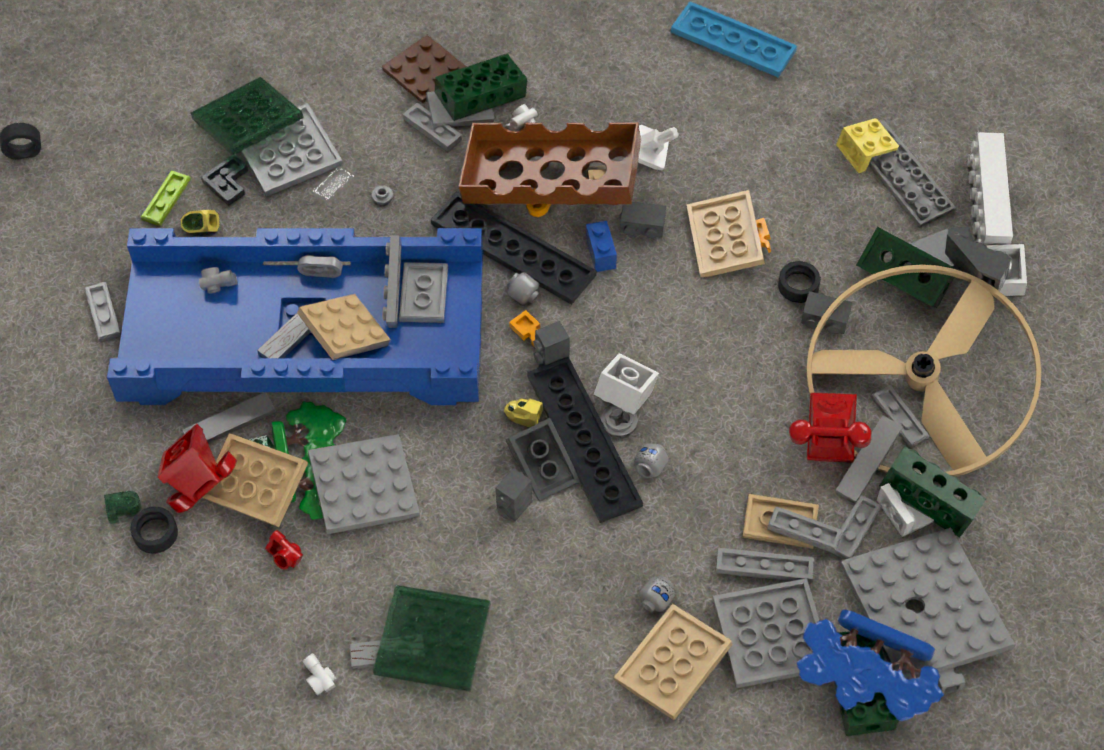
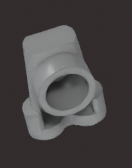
M217 267L202 270V278L199 279L200 288L204 291L207 290V293H216L221 291L220 287L233 286L238 283L235 273H232L231 270L219 272Z

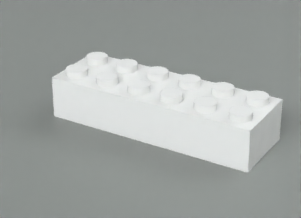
M978 132L976 141H972V154L968 155L967 161L968 167H972V171L969 172V184H973V188L970 191V200L974 201L971 215L972 218H976V222L973 223V235H977L975 242H981L985 245H1010L1013 231L1004 133Z

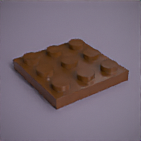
M426 35L384 64L382 70L423 104L427 101V92H435L436 76L467 66L429 35Z

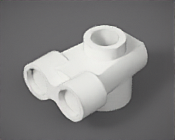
M526 104L521 105L512 113L514 118L510 119V123L505 126V129L519 131V129L526 126V123H536L534 119L538 116L537 111L534 108L529 109Z
M314 654L309 655L303 660L306 668L313 674L306 680L317 695L324 690L327 693L335 687L333 680L336 677L328 666L325 669L322 668Z

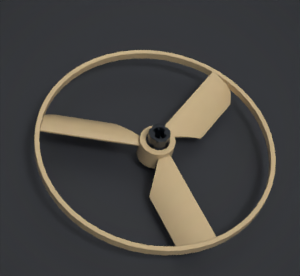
M909 265L891 268L864 278L851 286L830 305L822 316L811 339L807 358L809 394L814 393L812 374L905 375V380L912 389L921 392L925 391L921 422L947 463L954 469L946 473L955 477L984 467L1013 445L1033 415L1041 385V363L1038 347L1029 325L1016 306L1000 291L980 278L956 269L934 265ZM916 272L950 275L970 282L928 351L914 353L909 357L907 363L879 350H820L814 353L819 334L834 310L849 296L868 284L893 275ZM994 296L1011 311L1024 330L1032 349L1036 376L1033 400L1024 421L1003 446L986 457L938 383L941 370L939 359L966 354L995 309ZM854 450V458H856L859 453ZM880 465L877 470L887 473L890 468Z

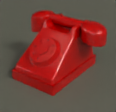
M810 393L809 422L802 419L796 420L789 428V436L793 443L802 445L808 442L807 460L853 463L855 447H867L871 443L872 432L866 423L856 422L857 394Z
M197 423L163 452L157 478L164 484L168 483L177 490L166 501L177 513L190 510L204 495L224 478L228 477L233 472L237 463L236 458L227 451L217 464L203 429Z

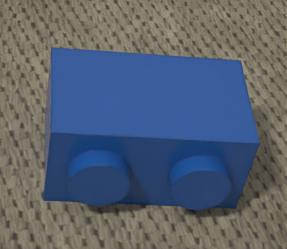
M607 220L586 224V241L594 269L597 272L616 269L617 254Z

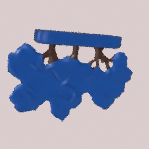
M842 610L838 617L840 626L850 631V633L845 635L839 634L832 622L827 619L818 621L815 624L812 622L807 624L803 639L813 652L797 661V667L800 670L799 675L803 681L819 686L835 681L837 685L835 696L845 711L856 706L857 702L866 703L872 701L874 694L881 692L886 699L888 710L902 722L911 719L914 715L928 712L931 703L939 702L941 697L944 696V693L938 687L940 679L938 670L932 666H924L921 669H917L909 658L911 656L921 661H930L934 655L935 648L929 643L850 610ZM859 634L875 641V646L872 648H860L857 646L856 635ZM848 640L845 647H842L841 642ZM882 645L901 652L900 660L892 663L882 660L879 655ZM899 664V669L893 670V667ZM903 664H906V669H910L911 679L904 677L902 672ZM915 671L920 673L919 678H916Z

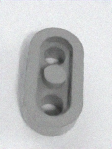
M307 255L299 259L297 269L306 276L334 278L341 275L343 264L336 257H314Z

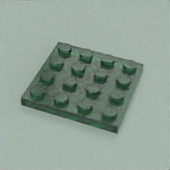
M261 76L191 112L192 119L232 156L304 118L302 111Z
M396 585L373 669L374 675L471 692L490 610V600Z

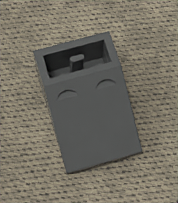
M948 232L945 254L960 271L980 278L1000 291L1008 277L1011 257H1008L1002 251L989 249L981 242L970 241L962 234Z

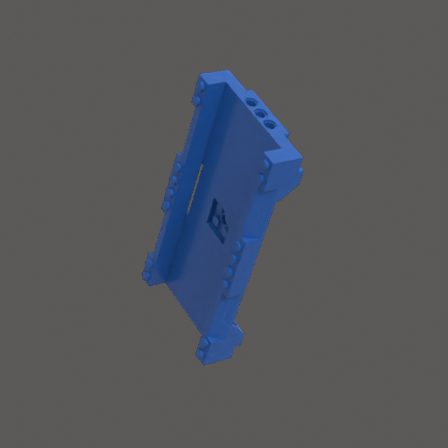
M130 228L127 248L132 265L118 358H110L107 374L116 402H139L140 405H166L182 395V392H409L411 396L430 405H456L457 402H479L483 279L482 228H438L437 237H400L402 244L397 328H388L386 321H383V307H387V299H384V286H388V277H385V264H389V256H386V243H390V237H355L354 228H257L256 237H176L174 228ZM307 255L314 257H336L341 262H351L350 265H343L341 275L334 278L303 275L298 271V265H264V262H299L301 257ZM404 263L448 264L444 323L399 321ZM212 267L219 268V272L231 270L232 273L236 274L238 283L233 286L220 287L221 291L216 293H207V290L204 291L200 288L199 279L202 278L201 271ZM352 294L358 297L391 339L388 346L336 360L331 359L312 332L284 358H263L258 355L257 351L298 312L299 307Z

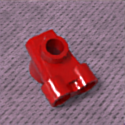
M274 531L269 538L270 541L266 545L265 550L273 555L274 562L279 568L284 570L290 566L295 568L303 557L300 547L296 543H290L280 531Z

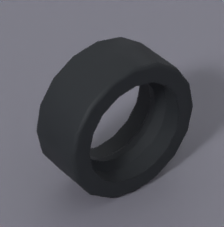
M27 123L7 125L0 133L1 152L13 160L37 156L41 151L39 130ZM19 138L31 140L30 143L25 145L10 143V141Z
M790 262L780 271L778 288L785 299L791 302L804 303L807 301L809 291L819 292L821 277L819 271L807 262ZM792 274H804L811 279L812 286L808 289L798 290L790 287L786 280Z
M152 506L145 508L137 513L131 522L132 538L137 547L146 553L157 554L164 552L177 539L178 529L174 516L162 507ZM159 519L167 523L168 531L161 538L152 541L141 537V528L147 522Z

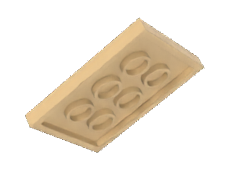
M749 190L687 204L701 277L719 275L765 264Z
M229 433L216 463L218 464L222 456L229 451L237 460L236 466L228 477L219 482L202 498L279 527L308 462Z
M672 604L614 676V680L675 720L733 645L732 640Z

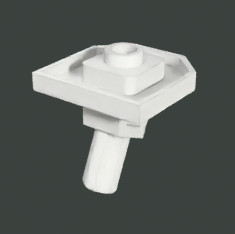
M640 125L641 146L638 163L663 171L669 141L679 136L677 129L673 127L659 132L657 129L653 130Z

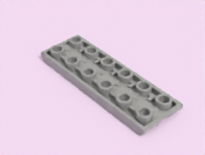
M884 120L881 121L882 126L899 147L895 151L872 157L869 166L916 225L920 227L939 216L955 210L954 204Z

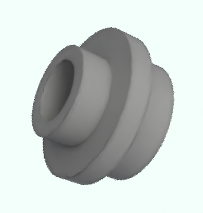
M378 186L372 191V199L375 203L384 205L393 199V192L387 186Z

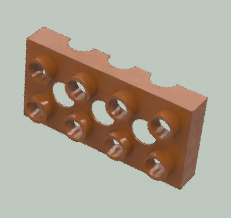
M609 122L608 128L603 131L590 130L584 123H567V127L562 131H551L545 128L542 123H526L525 128L521 131L507 130L501 123H472L458 186L463 203L485 205L632 204L641 146L638 122ZM492 156L501 157L497 161H488ZM536 156L542 157L538 161H529L531 158ZM577 156L584 157L579 161H571L572 158ZM615 157H626L621 161H612ZM509 162L520 163L523 166V172L519 177L507 180L499 175V172L503 171ZM550 162H558L565 167L563 175L553 180L543 178L540 172L544 171ZM592 162L603 163L607 168L605 175L596 180L586 179L582 172L588 169Z

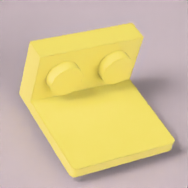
M876 118L843 127L836 146L858 173L866 171L872 157L895 151L899 147Z

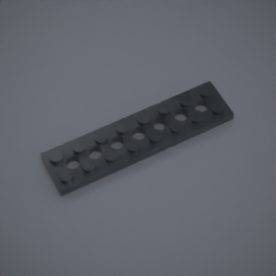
M457 191L431 218V225L437 228H473L475 225H482L483 254L515 273H527L539 283L541 288L571 305L596 276L597 270L480 204L463 203L461 194ZM458 215L466 216L464 220L456 219ZM492 235L501 236L498 240H493L490 237ZM512 244L518 246L515 250H510L507 247ZM529 254L536 256L533 260H528L525 257ZM550 264L554 266V268L551 270H545L543 266ZM562 275H570L572 278L563 280L560 277Z
M567 357L528 371L527 377L539 401L543 403V409L548 419L551 418L599 522H605L643 507V501L570 358ZM554 381H560L563 383V385L561 387L555 388L551 385V383ZM562 399H570L572 403L570 405H562L560 401ZM576 416L581 421L579 423H571L569 419ZM585 434L588 435L590 439L586 442H582L578 439V437L580 435ZM596 453L600 457L597 460H590L587 458V455ZM600 471L607 472L609 476L605 479H600L596 476V474ZM615 490L618 492V496L610 498L606 495V492Z

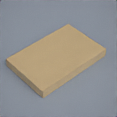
M753 494L748 495L742 538L813 549L814 546L773 532L768 530L767 527L776 506L817 521L819 505Z

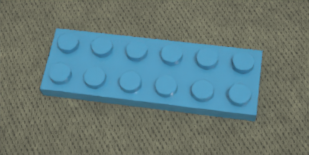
M691 1L671 27V33L778 78L797 50V45Z

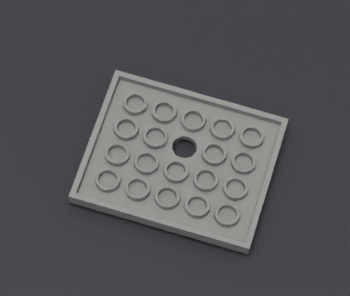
M951 528L841 561L840 565L865 617L927 642L935 648L934 655L930 661H921L911 656L909 657L911 663L917 669H921L924 666H932L939 672L1014 649L1015 643ZM912 599L919 600L923 603L924 610L920 613H915L910 609L907 610L906 602ZM882 645L883 653L889 663L900 660L901 652ZM896 664L893 670H898L899 664ZM903 664L902 672L904 677L911 679L910 669H906V664ZM915 671L916 678L920 677V673Z

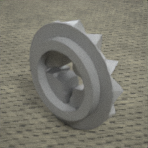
M611 405L602 413L601 421L606 431L612 437L617 435L623 438L626 434L631 435L632 431L637 427L638 418L636 413L633 415L623 411L616 405ZM623 415L624 423H620V425L616 426V421L614 419L618 420L619 417Z

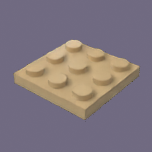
M355 294L301 306L297 312L332 360L388 346L391 340Z

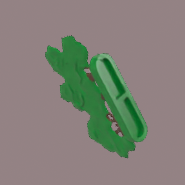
M303 401L300 408L290 410L286 414L287 422L295 427L291 437L286 436L282 421L271 422L275 450L289 454L288 446L294 443L300 444L305 449V456L302 459L308 462L304 471L306 477L300 480L298 487L305 490V497L300 502L299 509L309 514L310 518L314 520L321 519L323 516L308 450L334 446L333 440L343 431L347 420L344 416L333 412L331 408L325 405L315 406L313 402ZM299 423H303L301 428H298ZM308 428L309 433L305 437L298 439L297 437L301 436L299 432ZM306 440L308 444H302L301 441ZM307 485H314L315 487L309 489ZM296 491L290 503L296 501Z

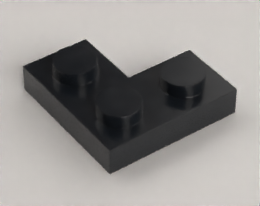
M233 154L204 174L201 179L211 191L230 206L245 195L244 189L235 180L246 173L248 167Z

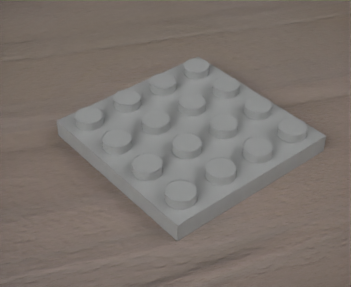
M308 103L232 133L233 140L266 197L343 165L341 157Z
M399 434L308 450L327 534L419 516L420 512Z
M807 578L713 596L712 600L721 634L732 640L733 645L728 650L727 656L736 688L800 676L797 661L813 652L803 639L805 629L808 623L812 622L815 624L819 621Z

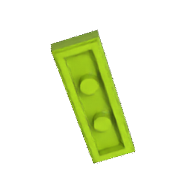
M171 170L142 214L141 220L161 226L190 182V176Z

